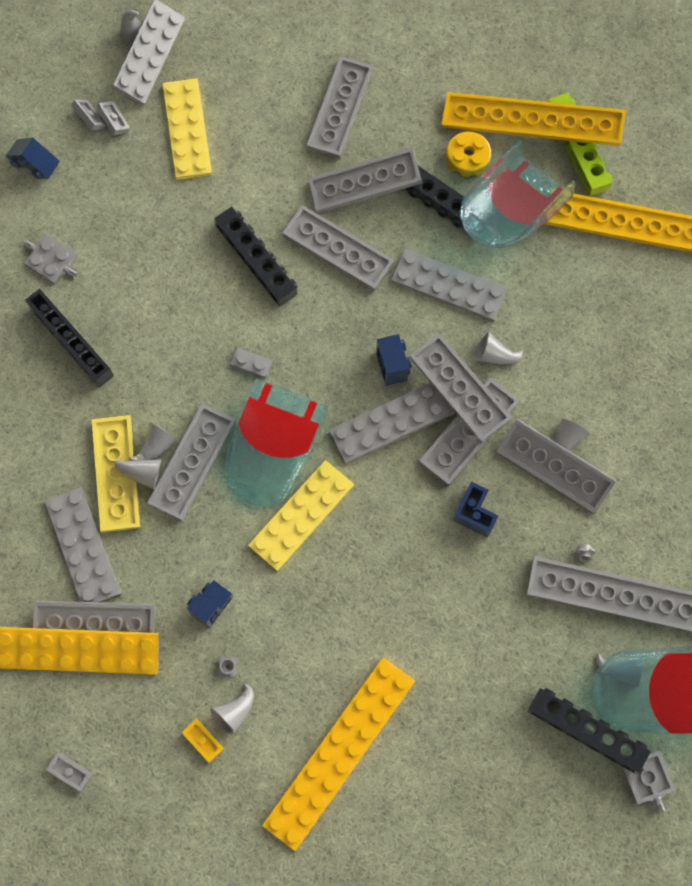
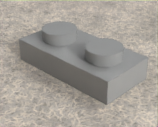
M88 100L73 101L71 106L89 129L103 130L106 128L105 121Z
M114 101L98 103L96 109L113 135L129 132L130 127Z
M237 348L231 366L266 379L273 361Z
M57 752L46 769L79 792L84 790L93 773L60 752Z

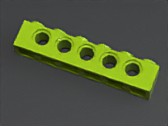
M569 93L548 100V102L576 105ZM562 140L588 196L591 197L608 191L612 184V177L605 169L604 160L600 158L596 144Z

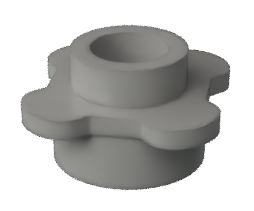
M579 545L576 548L574 558L581 561H589L593 559V554L596 551L590 545Z
M224 656L219 658V676L230 675L235 677L238 674L236 670L238 659L236 657L225 658Z

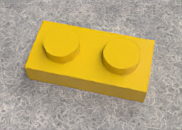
M197 718L181 732L208 763L213 761L224 750V747Z

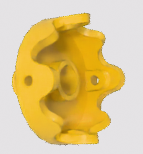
M462 132L457 134L450 140L447 146L446 159L448 168L451 172H459L463 177L480 176L490 163V144L478 133ZM471 150L474 154L468 156L464 153V151Z

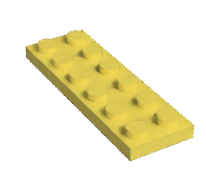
M198 78L163 83L176 180L212 175Z
M131 416L92 419L100 531L105 533L141 528L137 482L120 473L114 466L117 459L130 461L129 457H134Z
M325 460L250 542L248 547L278 572L354 487V483Z

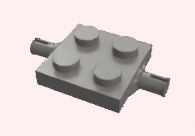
M47 234L37 245H34L29 240L25 241L24 247L32 251L24 263L29 268L54 284L65 274L73 279L78 276V272L70 268L71 263L77 256L72 250Z
M660 751L649 754L638 775L621 766L635 804L653 801L657 813L666 811L661 798L676 790Z

